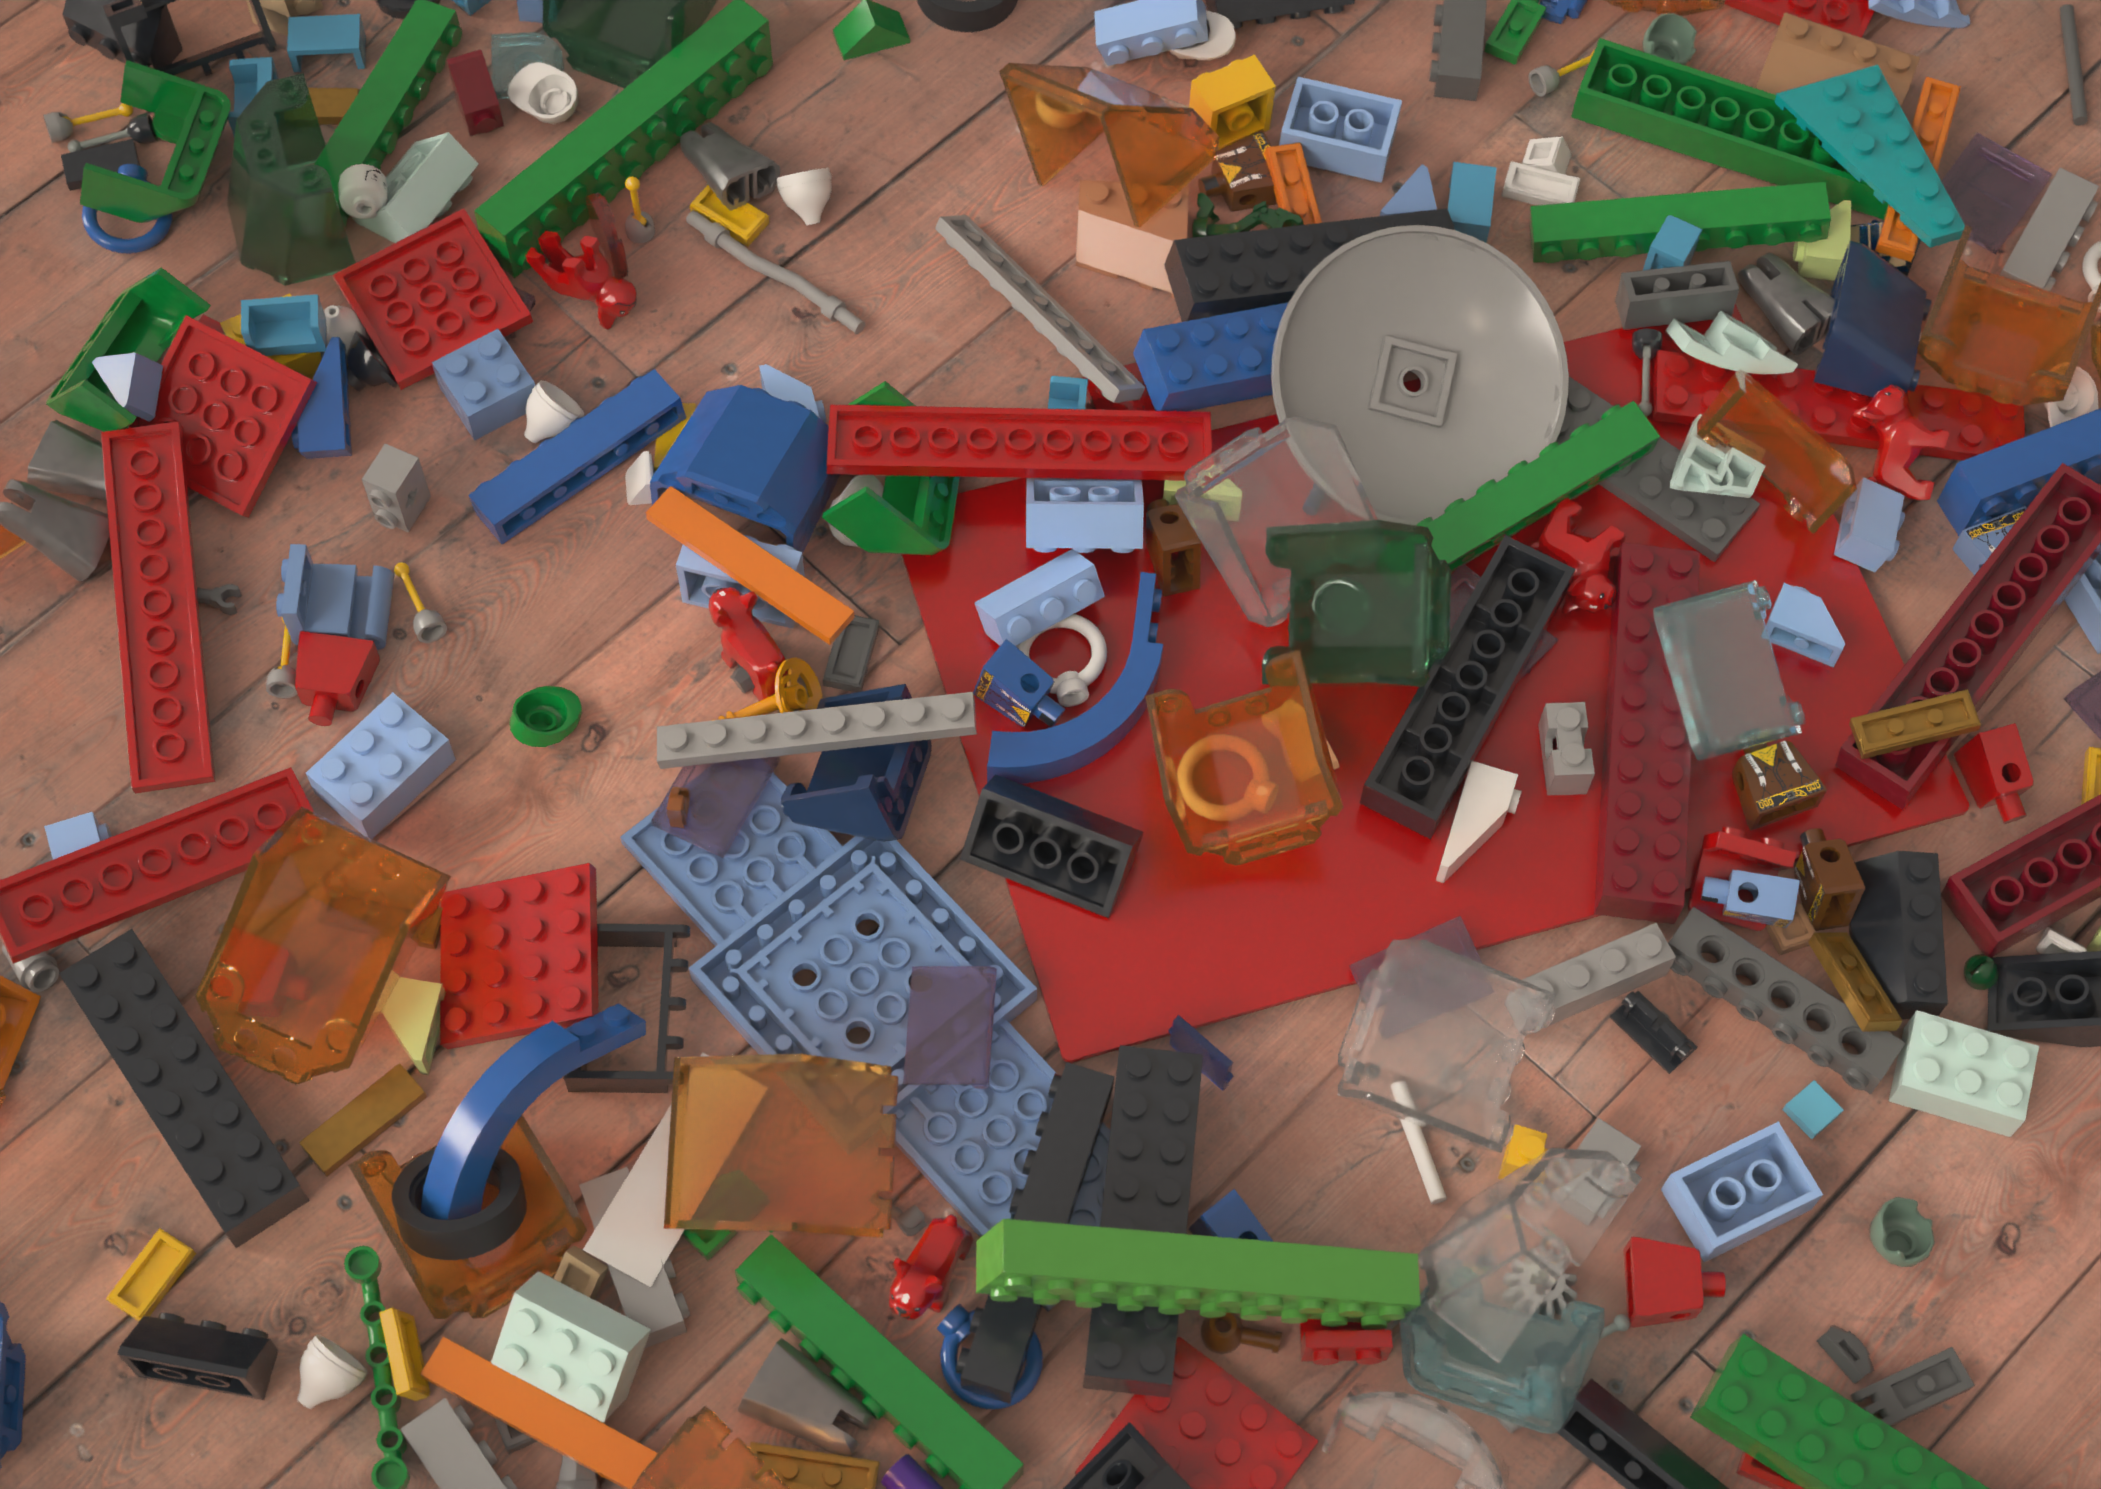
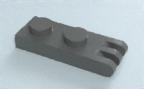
M1950 1347L1851 1394L1850 1397L1855 1404L1863 1402L1870 1397L1873 1404L1863 1409L1872 1415L1879 1413L1882 1418L1881 1420L1892 1427L1970 1390L1975 1385L1953 1347Z

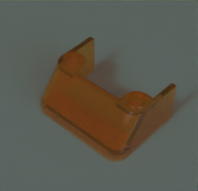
M1741 369L1727 382L1697 422V434L1710 446L1715 448L1720 444L1723 447H1734L1765 465L1762 476L1783 493V497L1787 501L1784 508L1800 522L1805 518L1808 530L1813 534L1857 489L1854 469L1851 463L1754 378Z

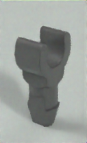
M226 584L214 589L197 588L199 604L212 605L227 615L237 614L234 603L225 602L228 597L242 596L237 585Z

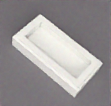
M1511 161L1501 197L1533 205L1575 202L1581 178Z

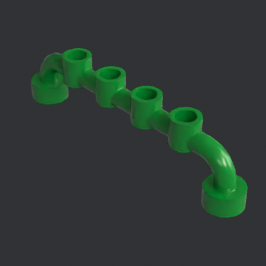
M358 1246L350 1250L346 1255L344 1268L351 1280L361 1284L364 1306L361 1308L360 1318L368 1330L369 1347L365 1358L373 1370L375 1389L371 1394V1402L378 1411L380 1432L377 1435L376 1442L384 1454V1458L374 1465L371 1478L377 1489H406L410 1481V1472L403 1462L402 1455L406 1451L407 1440L398 1429L396 1414L401 1407V1397L396 1394L392 1384L391 1366L381 1319L379 1318L374 1322L369 1321L373 1313L386 1310L381 1302L377 1278L381 1273L382 1263L374 1249L368 1246ZM381 1353L387 1354L383 1362L374 1363L377 1355ZM393 1395L392 1401L389 1404L380 1405L382 1397ZM398 1437V1442L394 1447H385L389 1438Z

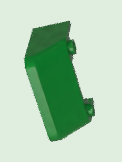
M127 60L124 68L120 103L154 113L152 121L153 132L160 139L174 143L176 146L161 186L86 163L83 172L80 205L133 222L147 223L196 204L228 121L231 103L229 98L219 90Z
M162 267L126 288L112 303L48 397L46 405L58 414L103 432L127 429L134 422L136 416L118 404L92 362L96 357L138 353L152 361L158 362L166 348L170 347L185 316L187 315L194 319L208 311L211 305Z
M886 381L848 404L916 406ZM886 475L882 498L866 486L824 511L822 518L856 543L858 547L869 553L935 555L950 544L960 477Z

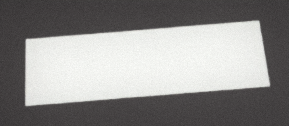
M702 1052L583 1250L651 1287L662 1269V1263L663 1265L665 1264L768 1088Z

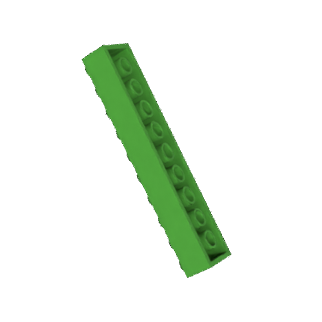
M1002 1219L976 1241V1293L991 1294V1300L1000 1302L1017 1300V1296L1033 1297V1302L1040 1305H1053L1059 1303L1060 1300L1075 1301L1077 1307L1096 1308L1102 1306V1303L1117 1304V1309L1121 1311H1139L1144 1309V1306L1159 1307V1313L1181 1314L1185 1312V1309L1200 1310V1316L1210 1318L1222 1317L1228 1312L1241 1313V1319L1249 1321L1263 1320L1267 1316H1280L1281 1322L1288 1324L1307 1322V1319L1321 1320V1325L1328 1327H1339L1347 1325V1322L1361 1323V1328L1367 1330L1384 1329L1390 1321L1405 1318V1313L1421 1305L1418 1254L1013 1219Z

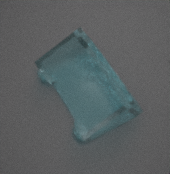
M1757 580L1654 607L1653 609L1657 631L1693 752L1699 761L1717 758L1801 734L1800 725L1805 724V716L1800 702H1792L1790 696L1785 693L1764 621L1766 610L1772 608L1766 587H1759Z
M1446 1260L1420 1294L1421 1305L1407 1312L1405 1318L1400 1321L1403 1372L1406 1380L1414 1389L1423 1394L1541 1433H1557L1569 1417L1605 1325L1604 1308L1582 1301H1573L1562 1311L1561 1321L1486 1298L1484 1281L1476 1270Z

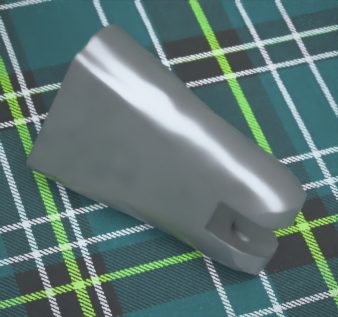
M709 122L701 127L702 137L694 130H690L681 136L680 143L685 157L697 168L715 195L730 211L745 205L749 201V194L753 198L759 199L774 191L777 184L776 179L780 177V166L770 158L739 142L719 126Z
M1767 253L1757 259V266L1749 264L1739 271L1738 278L1741 285L1758 304L1793 354L1799 355L1827 336L1834 298L1805 280L1781 258L1772 253Z
M58 420L51 421L28 465V483L42 490L85 495L107 501L102 442Z
M10 479L3 490V494L10 501L21 507L8 502H0V524L11 533L31 544L77 581H83L88 578L97 567L110 536L108 514L56 496L29 483Z
M783 1338L774 1345L738 1407L739 1413L800 1437L829 1452L844 1456H851L859 1443L852 1436L832 1425L836 1416L839 1415L865 1430L869 1428L874 1418L872 1413L859 1399L828 1377Z

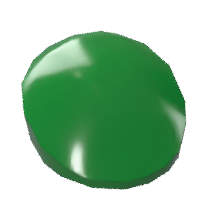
M537 687L516 699L509 721L510 731L518 741L531 747H547L559 743L571 734L579 724L582 715L581 702L575 693L563 687Z

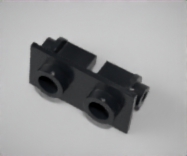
M1639 991L1636 993L1630 992L1621 1002L1622 1005L1610 1015V1018L1668 1074L1674 1071L1698 1048Z

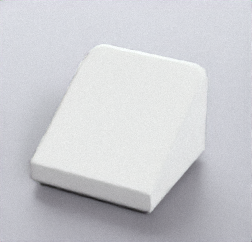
M1563 137L1530 139L1522 164L1565 174L1571 152Z
M649 451L642 452L625 474L627 503L629 505L652 503L650 481L655 472L652 455L649 454Z
M2050 927L2046 928L2035 949L2041 954L2087 951L2083 945Z

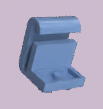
M290 544L289 558L283 559L281 566L282 581L285 582L284 593H279L277 596V615L283 618L291 640L297 646L300 631L373 640L377 650L383 649L386 646L394 583L393 572L385 567L374 565L372 576H357L358 569L356 565L313 564L306 545Z

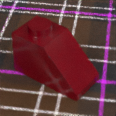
M479 49L446 59L457 105L469 135L488 133L496 128L503 127L504 123L500 105L482 50Z

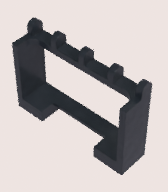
M117 0L102 6L125 62L127 60L134 62L121 27L148 18L147 11L178 0ZM249 0L260 29L259 32L155 70L175 76L201 66L205 76L213 74L209 62L234 53L237 59H245L242 50L260 44H265L269 53L276 51V43L260 1Z
M597 924L598 947H664L656 1071L587 1070V1064L564 1076L568 1092L668 1093V1085L682 1083V1074L680 1072L667 1071L668 1050L684 1048L683 1037L669 1036L670 1011L686 1009V999L671 997L672 972L688 971L689 962L685 959H673L674 947H677V938L690 937V926L683 924Z

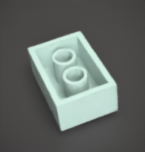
M1916 1011L1903 1029L1901 1040L1905 1042V1045L1898 1054L1889 1102L2011 1137L2025 1122L2039 1046Z
M538 1271L514 1293L491 1364L605 1422L627 1399L651 1329Z

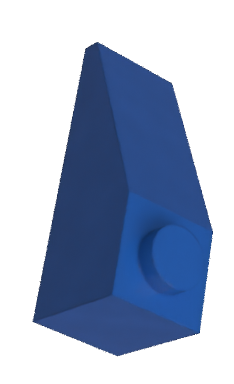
M331 337L313 378L318 383L298 420V426H295L292 432L294 448H299V452L306 459L352 456L346 345L339 337Z

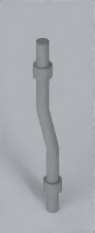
M695 210L688 214L686 218L687 223L704 234L705 240L715 248H723L750 269L794 288L820 307L821 313L831 321H839L855 334L863 331L865 322L847 310L846 304L836 296L832 295L829 297L799 274L757 256L732 238L730 231L718 222H710Z

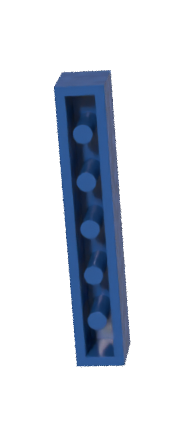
M655 369L644 376L636 378L630 386L615 396L606 398L599 407L584 417L574 420L568 428L553 438L543 441L537 449L524 458L512 462L506 470L496 477L481 483L475 491L468 495L476 515L497 540L504 544L685 420L686 415L681 398Z

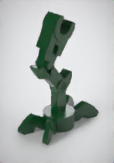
M1199 193L1197 205L1200 209L1193 221L1192 237L1247 232L1261 224L1265 225L1268 229L1299 226L1304 225V223L1297 214L1288 212L1280 207L1277 210L1268 207L1267 202L1263 201L1253 207L1252 213L1236 223L1215 224L1220 219L1213 212L1215 209L1214 204L1205 194Z

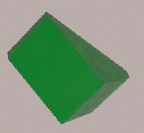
M862 0L833 29V35L843 61L910 43V37L900 12L871 0Z

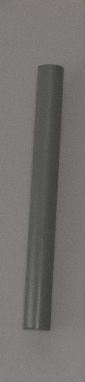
M2066 4L2061 6L2059 10L2073 123L2075 125H2084L2088 122L2075 12L2073 5Z

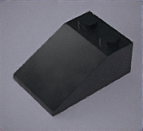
M2101 951L1991 958L1996 963L1999 977L1995 985L1988 988L1989 1032L2007 1037L2075 1047L2101 1046Z

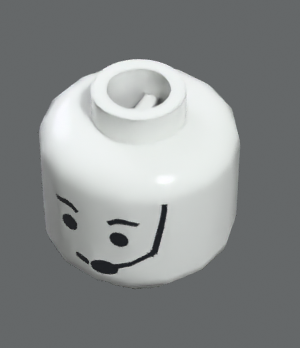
M358 164L347 168L341 174L338 183L339 200L342 209L354 218L370 219L376 217V212L387 205V182L384 174L372 165Z

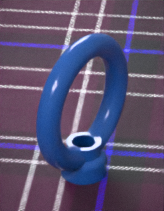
M124 164L118 168V173L148 182V172L141 166ZM83 206L82 209L83 226L90 238L99 246L116 253H138L154 247L167 235L172 223V214L158 218L153 228L143 236L133 239H121L109 235L100 227L97 220L98 210Z
M958 1304L936 1328L944 1336L940 1352V1362L947 1384L961 1400L981 1409H1003L1019 1403L1034 1389L1042 1371L1043 1353L1035 1331L1026 1355L1025 1368L1018 1380L1011 1404L961 1389L962 1374L955 1373L958 1362V1349L960 1344L971 1334L969 1328L975 1310L968 1312L961 1304Z

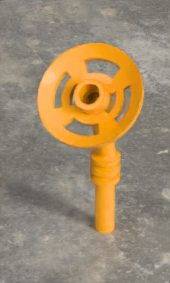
M797 657L786 659L778 668L774 695L734 713L728 711L726 712V717L720 715L718 720L767 715L777 710L780 713L794 712L795 709H799V711L817 709L820 699L823 698L820 683L813 669L803 659ZM788 670V675L783 676L785 671ZM799 675L807 687L808 694L804 686L800 685L797 681Z

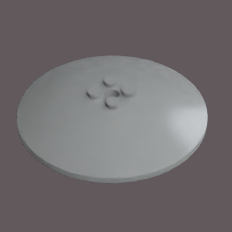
M1409 225L1377 230L1360 236L1331 253L1307 275L1293 294L1280 320L1272 354L1271 382L1276 413L1284 436L1295 457L1311 478L1335 500L1367 518L1389 525L1414 528L1419 522L1428 517H1432L1434 520L1443 515L1446 507L1457 499L1463 498L1466 501L1475 496L1477 489L1487 481L1495 479L1498 482L1508 476V471L1519 462L1526 460L1530 463L1537 459L1539 453L1546 446L1556 442L1566 413L1569 373L1566 350L1556 318L1538 287L1517 264L1499 250L1473 236L1436 226ZM1407 372L1415 373L1420 378L1421 387L1418 392H1411L1405 388L1403 377Z

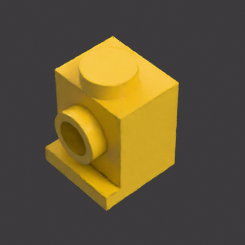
M1515 1124L1507 1140L1498 1179L1539 1190L1542 1176L1546 1172L1551 1155V1150L1545 1148L1548 1134Z

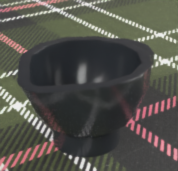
M355 331L346 354L348 383L357 391H361L366 386L375 387L386 382L392 387L397 388V382L373 343L360 332Z

